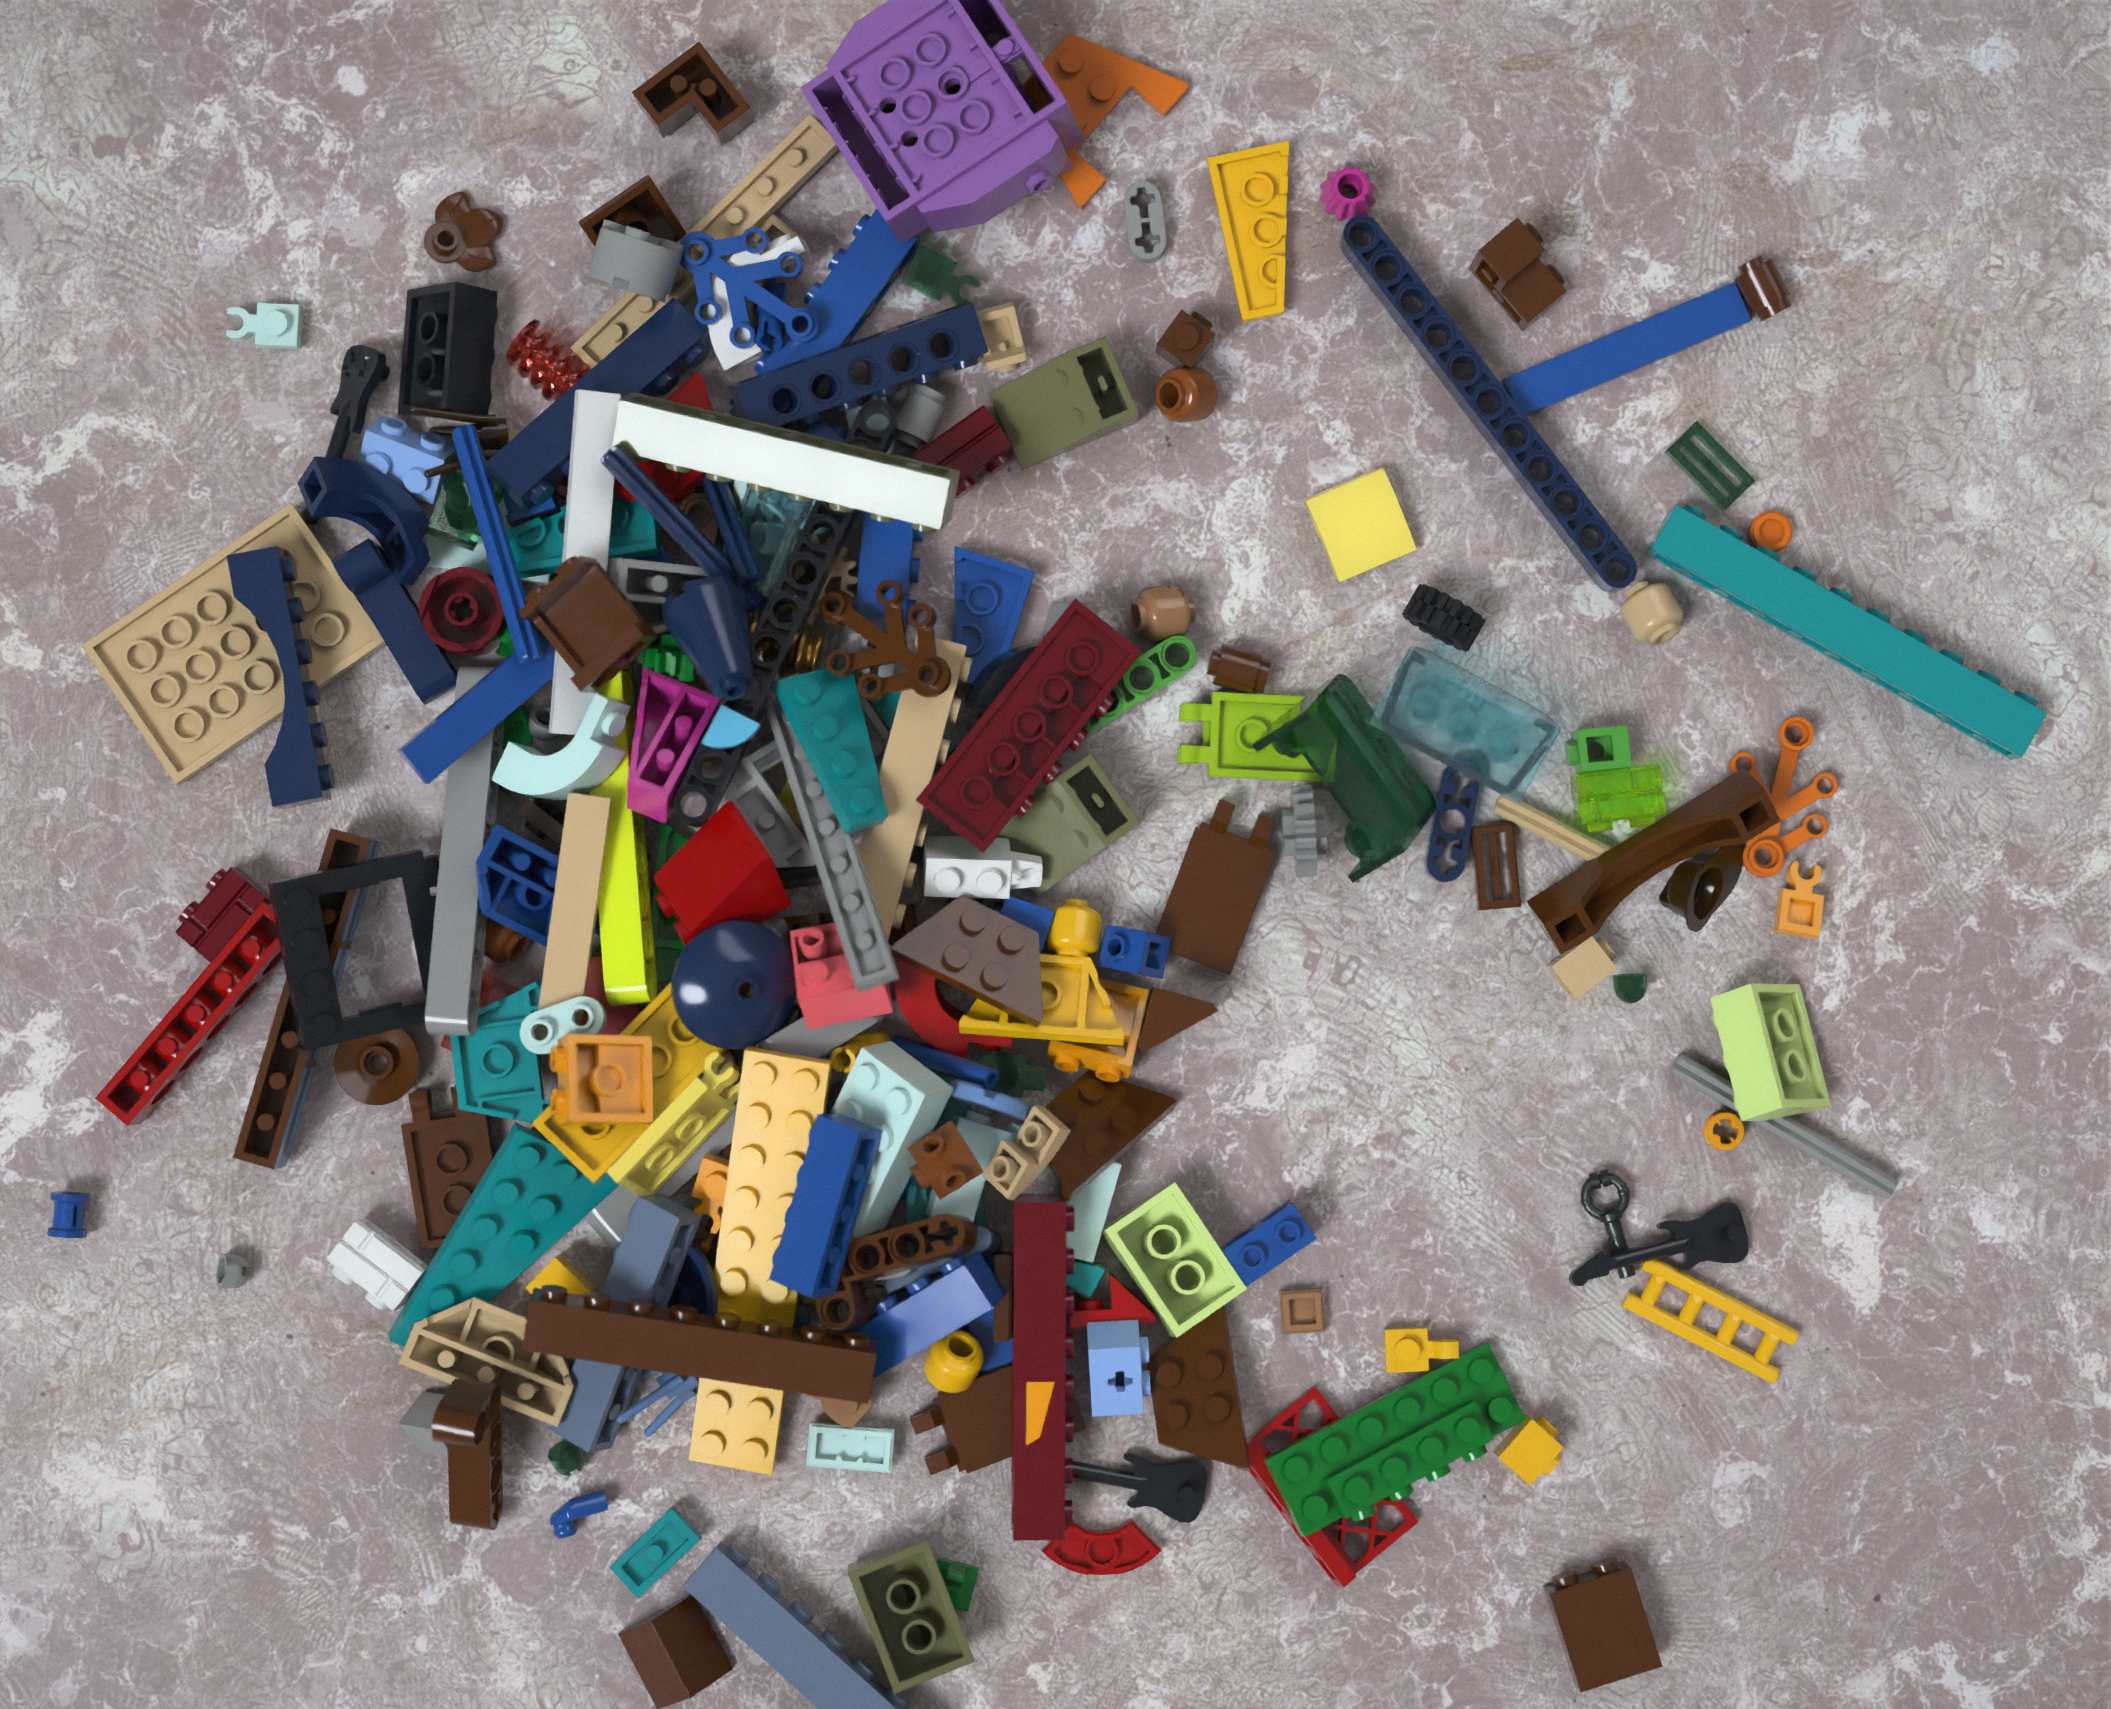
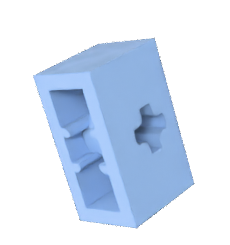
M1138 1320L1087 1322L1092 1417L1143 1414V1396H1151L1149 1370H1141V1363L1149 1362L1148 1336L1139 1337Z

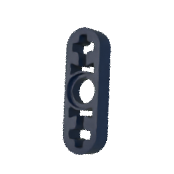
M1457 761L1448 765L1442 771L1439 780L1424 862L1427 874L1437 882L1445 883L1457 879L1462 874L1465 866L1480 785V776L1477 769L1465 761ZM1459 769L1465 770V778L1471 779V785L1462 788L1459 799H1468L1467 807L1460 803L1444 804L1443 802L1445 795L1449 798L1454 797L1455 784L1449 782V775H1456ZM1447 810H1456L1463 816L1464 826L1457 834H1449L1441 827V816ZM1437 836L1446 841H1461L1460 849L1455 846L1450 848L1449 860L1456 862L1455 869L1447 870L1446 875H1441L1440 867L1433 865L1434 858L1442 857L1445 844L1436 845Z

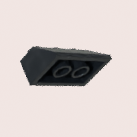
M459 282L407 290L398 403L399 415L428 417L411 413L410 407L413 405L488 415L492 400L490 386L492 365L495 359L493 348L495 323L498 318L497 291Z

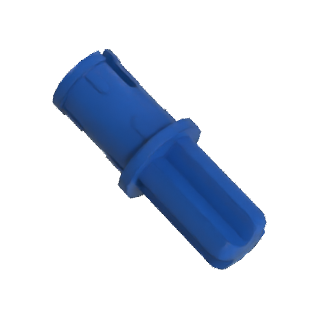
M776 278L768 279L767 285L764 288L786 303L787 286L785 283L777 282ZM757 305L755 318L758 321L755 343L762 350L770 351L771 339L774 338L773 348L774 351L778 350L783 343L782 333L785 323Z

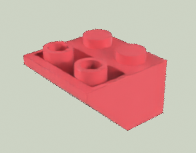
M835 922L790 931L797 997L808 1029L893 1013L889 983L858 993Z

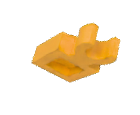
M1793 861L1788 865L1785 872L1786 881L1791 889L1783 888L1778 892L1774 932L1815 940L1820 936L1824 895L1813 894L1812 892L1813 887L1821 879V867L1814 865L1810 868L1809 879L1805 880L1798 874L1799 862Z
M706 1152L702 1159L691 1196L702 1200V1202L694 1207L693 1211L699 1215H710L713 1219L711 1233L716 1234L721 1226L723 1212L721 1207L724 1204L730 1160Z

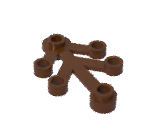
M885 580L878 585L876 590L878 601L885 607L887 633L857 612L855 599L846 592L832 590L824 595L820 603V613L826 621L838 627L847 625L877 647L851 654L840 649L834 650L829 654L826 661L827 668L831 673L840 678H845L854 671L892 663H898L908 670V672L884 678L875 673H866L861 676L857 684L858 692L871 701L880 700L886 694L913 689L923 697L933 698L941 695L948 689L951 682V669L943 658L937 656L934 634L937 615L933 608L925 603H916L910 607L907 614L908 622L917 629L918 657L907 649L902 605L905 599V590L897 582ZM890 588H895L896 594L894 598L886 600L887 591ZM839 599L840 606L838 610L831 612L830 609L833 602ZM926 610V620L922 623H917L918 614ZM845 657L846 665L843 669L837 670V661ZM933 668V678L928 682H924L925 672ZM876 680V690L873 693L868 694V684L871 681Z

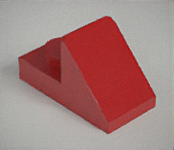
M1109 1272L1111 1305L1103 1306L1102 1299L1098 1298L1077 1300V1307H1074V1316H1069L1070 1329L1087 1328V1322L1138 1320V1325L1155 1324L1154 1311L1111 1272Z

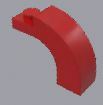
M895 958L894 962L900 979L894 980V990L898 1005L909 1025L926 1042L941 1051L966 1058L969 1042L976 1043L978 1048L987 1051H999L1001 1047L1011 1048L1013 1037L959 1033V1020L963 1014L966 1015L967 1013L955 1008L943 997L935 977Z

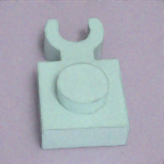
M257 303L256 315H251L241 307L228 308L227 314L230 317L242 318L243 326L237 331L226 330V336L240 342L255 335V345L259 348L300 349L303 308L300 305Z

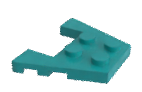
M542 980L535 981L521 990L479 1009L477 1029L473 1036L450 1035L459 1110L533 1123L550 1105V1099L545 1100L539 1054L529 1051L523 1045L520 1038L522 1022L528 1015L538 1011Z

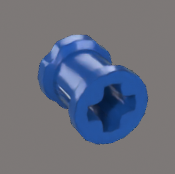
M69 1191L51 1192L50 1199L54 1201L52 1227L48 1228L47 1235L61 1238L87 1237V1230L83 1228L85 1203L90 1201V1194Z

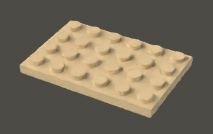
M289 503L81 645L177 785L183 784L283 715L284 681L277 652L263 626L250 610L234 598L227 555L278 546L287 551V556H293L298 575L297 580L292 581L294 595L301 598L305 612V622L300 623L302 639H308L313 657L312 664H307L310 681H316L318 690L386 645L359 598L341 580L332 564V558L293 503Z

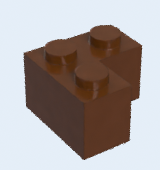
M700 41L632 92L640 109L663 138L696 113L721 145H724L755 121L751 107Z
M1517 217L1478 250L1468 269L1520 330L1524 331L1555 305L1566 293V290L1562 286L1565 282L1561 274L1552 265L1548 264L1545 266L1540 260L1545 249L1541 245L1543 239L1539 232L1530 223L1524 225Z

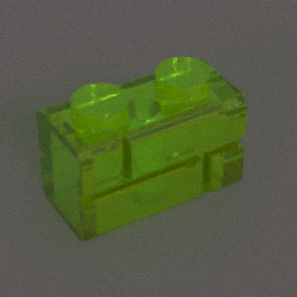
M1659 764L1581 773L1570 776L1576 826L1587 825L1588 833L1613 830V822L1629 820L1630 828L1650 826L1655 823V817L1666 815Z

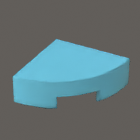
M721 704L701 743L714 749L735 747L750 740L758 732L761 725Z

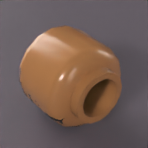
M1179 585L1143 588L1138 594V598L1133 599L1131 603V620L1134 630L1138 633L1141 632L1148 641H1162L1173 636L1184 637L1188 632L1189 624L1196 619L1194 600L1191 597L1187 598L1184 590Z

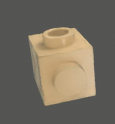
M1593 936L1562 955L1560 954V956L1545 966L1571 1000L1580 999L1618 969L1612 962L1616 955L1611 947L1601 937L1595 940Z

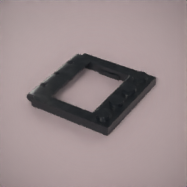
M417 849L268 882L300 1048L303 1051L425 1022L436 893L430 894V888L437 887L438 855L423 857L422 850ZM402 877L425 998L405 1003L395 1001L359 1010L358 1014L342 1017L318 895L345 892Z

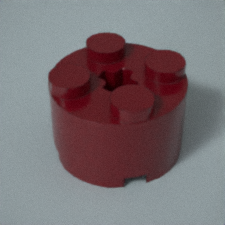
M469 567L452 568L432 578L421 594L419 601L420 619L426 633L437 645L454 654L472 657L489 654L501 643L497 638L505 627L506 618L495 581L483 572ZM470 605V608L474 610L471 618L465 617L463 619L458 614V610L460 607L468 608Z

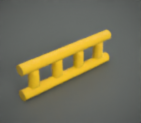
M1659 1259L1641 1263L1640 1269L1650 1273L1651 1276L1641 1296L1639 1297L1628 1291L1622 1300L1621 1307L1772 1384L1776 1382L1780 1374V1368L1769 1362L1780 1340L1791 1346L1794 1345L1799 1336L1798 1330ZM1666 1282L1689 1293L1678 1316L1655 1305ZM1704 1302L1727 1313L1716 1336L1693 1324ZM1742 1321L1765 1332L1754 1355L1731 1344Z

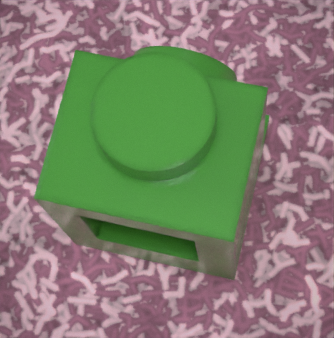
M1627 725L1575 730L1571 732L1572 740L1565 741L1567 765H1575L1576 774L1625 770L1632 767ZM1592 743L1601 747L1602 754L1598 759H1593L1588 754V747Z

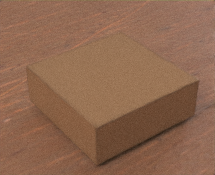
M1322 1288L1279 1290L1282 1334L1325 1331Z

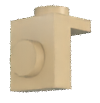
M1013 302L976 311L989 351L982 354L987 370L996 369V372H1008L1018 368L1020 362L1028 360Z

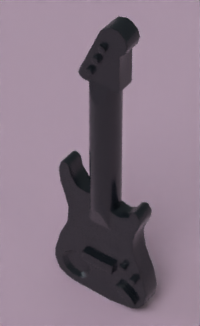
M354 345L347 350L341 370L340 388L330 408V413L337 415L338 418L325 457L343 458L350 433L361 434L370 396L379 380H387L390 374V368L386 365V355L383 352L363 345ZM307 506L301 514L305 522L310 525H315L320 517H311Z
M1722 1202L1689 1221L1668 1220L1659 1222L1656 1225L1657 1229L1670 1231L1673 1238L1604 1254L1603 1251H1597L1571 1271L1569 1282L1573 1286H1583L1587 1280L1609 1275L1611 1270L1683 1253L1684 1256L1683 1262L1678 1267L1680 1270H1689L1703 1261L1718 1263L1740 1262L1745 1259L1749 1250L1748 1236L1741 1211L1735 1203Z
M1124 1453V1460L1131 1462L1135 1467L1134 1472L1073 1461V1478L1137 1490L1136 1496L1127 1501V1505L1130 1508L1149 1506L1158 1509L1174 1520L1190 1523L1198 1517L1204 1502L1207 1471L1205 1466L1197 1461L1157 1464L1137 1454Z

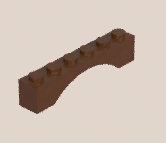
M1743 768L1526 902L1543 932L1562 955L1598 933L1607 917L1620 902L1657 873L1699 853L1724 846L1746 843L1781 820L1766 790Z

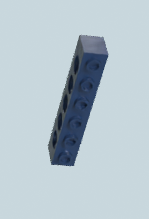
M961 303L730 384L728 387L739 418L781 428V425L797 420L798 425L803 426L822 419L821 411L836 406L838 412L860 406L862 405L860 397L875 392L877 398H882L901 391L899 383L915 379L916 384H921L940 377L938 370L953 365L956 371L978 364L977 356L989 351L973 303ZM937 333L943 335L946 340V350L939 357H936L930 349V341ZM898 347H902L908 356L906 366L900 371H897L891 363L892 352ZM863 361L868 366L869 376L864 383L858 385L853 380L851 371L856 362ZM823 374L829 380L830 389L825 397L819 399L812 391V383L818 375ZM784 388L789 393L791 401L789 407L784 412L779 413L773 407L772 397L777 390Z

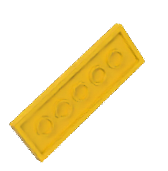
M744 982L739 986L738 993L740 996H745L749 992V983ZM671 983L619 1034L652 1036L653 1122L696 1077L700 1078L704 1074V1062L711 1053L717 1051L723 1055L727 1051L725 1048L712 1046L700 1040L684 1026L673 1004ZM550 1105L532 1123L594 1185L605 1176L606 1171L651 1125L559 1126V1115H552Z

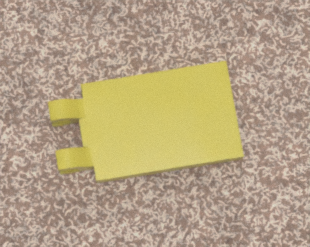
M717 1051L711 1053L704 1062L703 1078L696 1077L606 1171L617 1184L640 1196L654 1195L737 1108L734 1103L738 1100L740 1082L735 1085L733 1083L740 1074L738 1072L740 1069L738 1065L730 1061L721 1068L718 1075L717 1068L725 1058Z

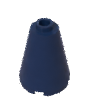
M707 576L690 581L683 585L685 591L683 594L679 595L676 599L671 594L665 600L661 609L664 625L711 692L719 698L728 700L738 699L746 694L754 681L747 603L743 587L739 583L738 586L733 585L730 578L724 576Z

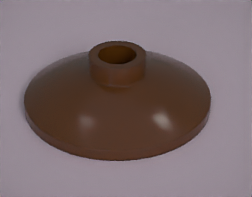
M403 1028L339 1043L335 1053L334 1068L340 1086L350 1097L367 1105H385L402 1098L413 1087L419 1073L420 1057L412 1037ZM379 1054L387 1059V1066L382 1071L377 1070L373 1065L374 1058Z

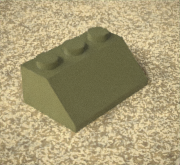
M928 1539L889 1548L849 1564L847 1573L894 1694L975 1662Z

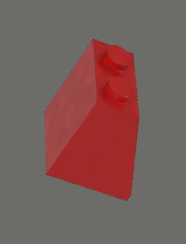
M732 800L725 803L653 876L660 891L654 898L666 918L674 915L677 919L673 926L684 945L697 933L712 924L726 920H747L760 924L791 906L770 854Z

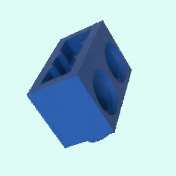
M1289 1200L1222 1245L1220 1249L1247 1287L1317 1238L1294 1204Z

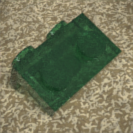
M452 455L449 462L458 460V456ZM462 469L445 473L425 533L474 551L482 537ZM491 479L498 504H500L505 491Z

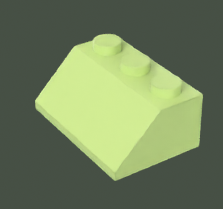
M1750 983L1710 998L1713 1009V1022L1718 1029L1724 1052L1723 1062L1729 1072L1734 1092L1733 1101L1741 1121H1766L1831 1107L1800 984Z
M1176 1182L1133 1206L1103 1227V1237L1168 1334L1172 1337H1179L1247 1290Z

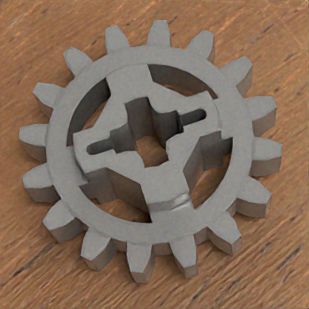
M1312 785L1291 786V808H1281L1283 855L1294 856L1296 877L1317 876V854H1326L1327 849L1324 806H1314Z

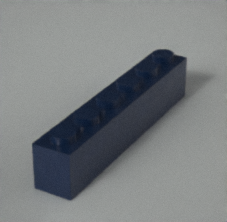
M673 297L486 462L491 479L525 512L534 505L539 506L545 503L552 496L555 490L554 487L566 476L569 478L575 390L621 394V398L632 392L657 397L659 394L665 395L676 386L681 374L689 367L696 368L707 358L711 349L709 330Z

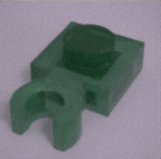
M919 244L900 284L936 302L940 301L943 292L949 294L953 304L959 305L961 303H971L960 296V286L968 284L973 288H978L980 282L971 275L958 277L952 274L957 262Z

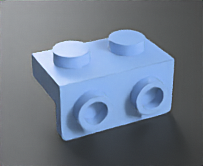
M379 417L365 431L358 462L391 478L412 497L434 504L439 499L445 474L427 478L424 472L427 469L448 463L456 455V449L454 444L447 442L443 436L437 433H424L408 427L406 422L395 417Z

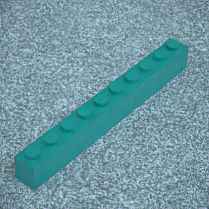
M1676 504L1668 511L1645 555L2010 760L2023 757L2047 712L2036 707L2038 701L2035 698L2021 691H2015L2013 694L1999 686L2001 680L1996 676L1983 670H1978L1975 673L1963 666L1964 659L1957 654L1945 649H1941L1938 652L1927 646V639L1916 631L1905 628L1902 632L1888 624L1891 619L1884 613L1873 608H1867L1865 611L1852 603L1854 598L1847 592L1836 587H1831L1828 590L1815 583L1817 577L1811 572L1798 566H1794L1792 570L1778 562L1780 556L1772 550L1760 545L1755 549L1742 542L1743 535L1726 525H1720L1718 528L1705 521L1706 515L1699 509L1688 504H1684L1683 507Z

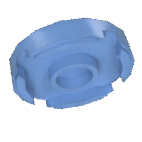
M954 1079V1081L951 1080L950 1086L954 1088L950 1095L953 1099L1021 1121H1025L1029 1114L1030 1106L1025 1101L1004 1093L999 1094L962 1080Z

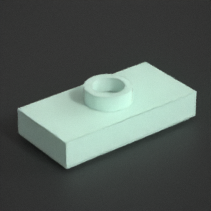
M811 1421L809 1425L806 1466L891 1473L895 1428L855 1425L850 1429L837 1423Z

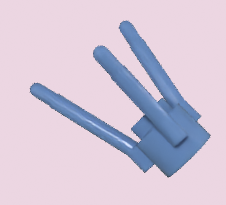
M642 1369L638 1380L661 1372ZM662 1372V1375L656 1378L660 1387L618 1415L616 1418L617 1422H625L664 1395L669 1400L677 1396L645 1429L644 1435L650 1437L684 1402L696 1395L694 1389L699 1386V1379L697 1377Z

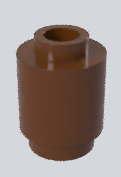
M1760 255L1738 267L1741 275L1734 280L1751 313H1757L1760 321L1791 306L1787 297L1790 295V292L1773 259L1764 262Z
M1222 644L1220 651L1212 650L1206 674L1213 676V685L1252 694L1253 691L1263 693L1271 660L1262 658V653Z

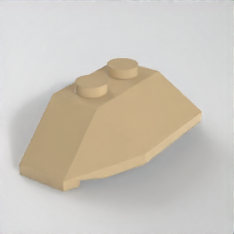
M477 1297L468 1299L414 1323L399 1360L401 1365L448 1384H451L456 1378L499 1385L501 1388V1405L555 1427H559L575 1387L565 1357L522 1350L527 1317Z

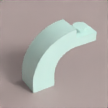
M595 693L576 735L564 749L547 756L533 747L509 741L491 780L511 791L548 800H566L568 793L584 795L590 792L611 775L625 754L624 750L613 744L616 737L625 727L626 716L631 706L619 699Z

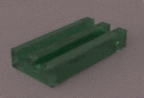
M1698 421L1689 427L1665 451L1676 465L1722 511H1725L1756 481ZM1695 435L1741 483L1736 487L1690 438ZM1681 447L1729 494L1727 497L1679 450Z

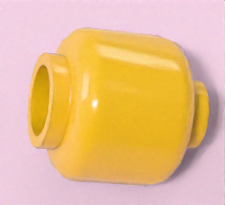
M1081 899L1064 900V905L1052 909L1055 911L1045 940L1047 949L1055 955L1094 956L1100 949L1101 915L1089 908V902Z
M955 1330L933 1343L926 1355L924 1373L928 1381L934 1387L946 1393H959L967 1390L974 1383L984 1362L983 1348L972 1334L963 1330Z

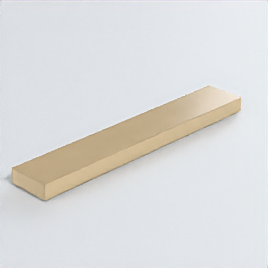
M568 793L538 1011L575 997L586 996L613 802L611 798ZM584 1010L578 1011L575 1015V1021L579 1026H582ZM544 1024L538 1025L535 1029L536 1039L542 1041L548 1036V1029Z

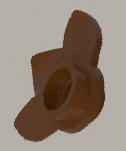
M465 192L451 194L441 201L436 208L435 224L427 230L424 237L426 253L438 263L450 264L455 262L471 272L487 270L497 264L496 257L488 245L499 235L504 221L503 217L489 209L475 208L471 210L470 202ZM442 236H447L453 240V244L445 247L438 242V239Z

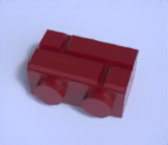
M982 405L914 454L918 461L960 471L955 499H958L976 486L973 479L986 470L992 475L1005 467L1011 461L1007 455L1013 452V446L987 408Z
M230 867L227 872L224 869L216 872L206 885L210 892L199 904L196 901L190 903L178 918L182 924L175 931L176 934L190 946L194 947L210 963L262 902L272 903L270 894L239 868Z

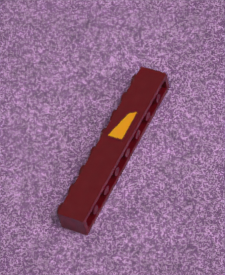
M1021 1193L1013 1200L1011 1529L1013 1541L1065 1540V1526H1072L1073 1524L1072 1500H1065V1484H1073L1072 1458H1065V1442H1073V1417L1065 1416V1401L1073 1400L1074 1393L1073 1374H1066V1359L1074 1357L1073 1332H1066V1316H1074L1073 1290H1066V1274H1074V1248H1066V1232H1074L1075 1216L1074 1206H1067L1062 1193Z

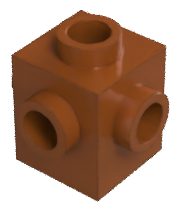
M949 1121L907 1148L916 1161V1164L911 1166L910 1170L923 1190L931 1185L940 1200L984 1172L952 1121Z

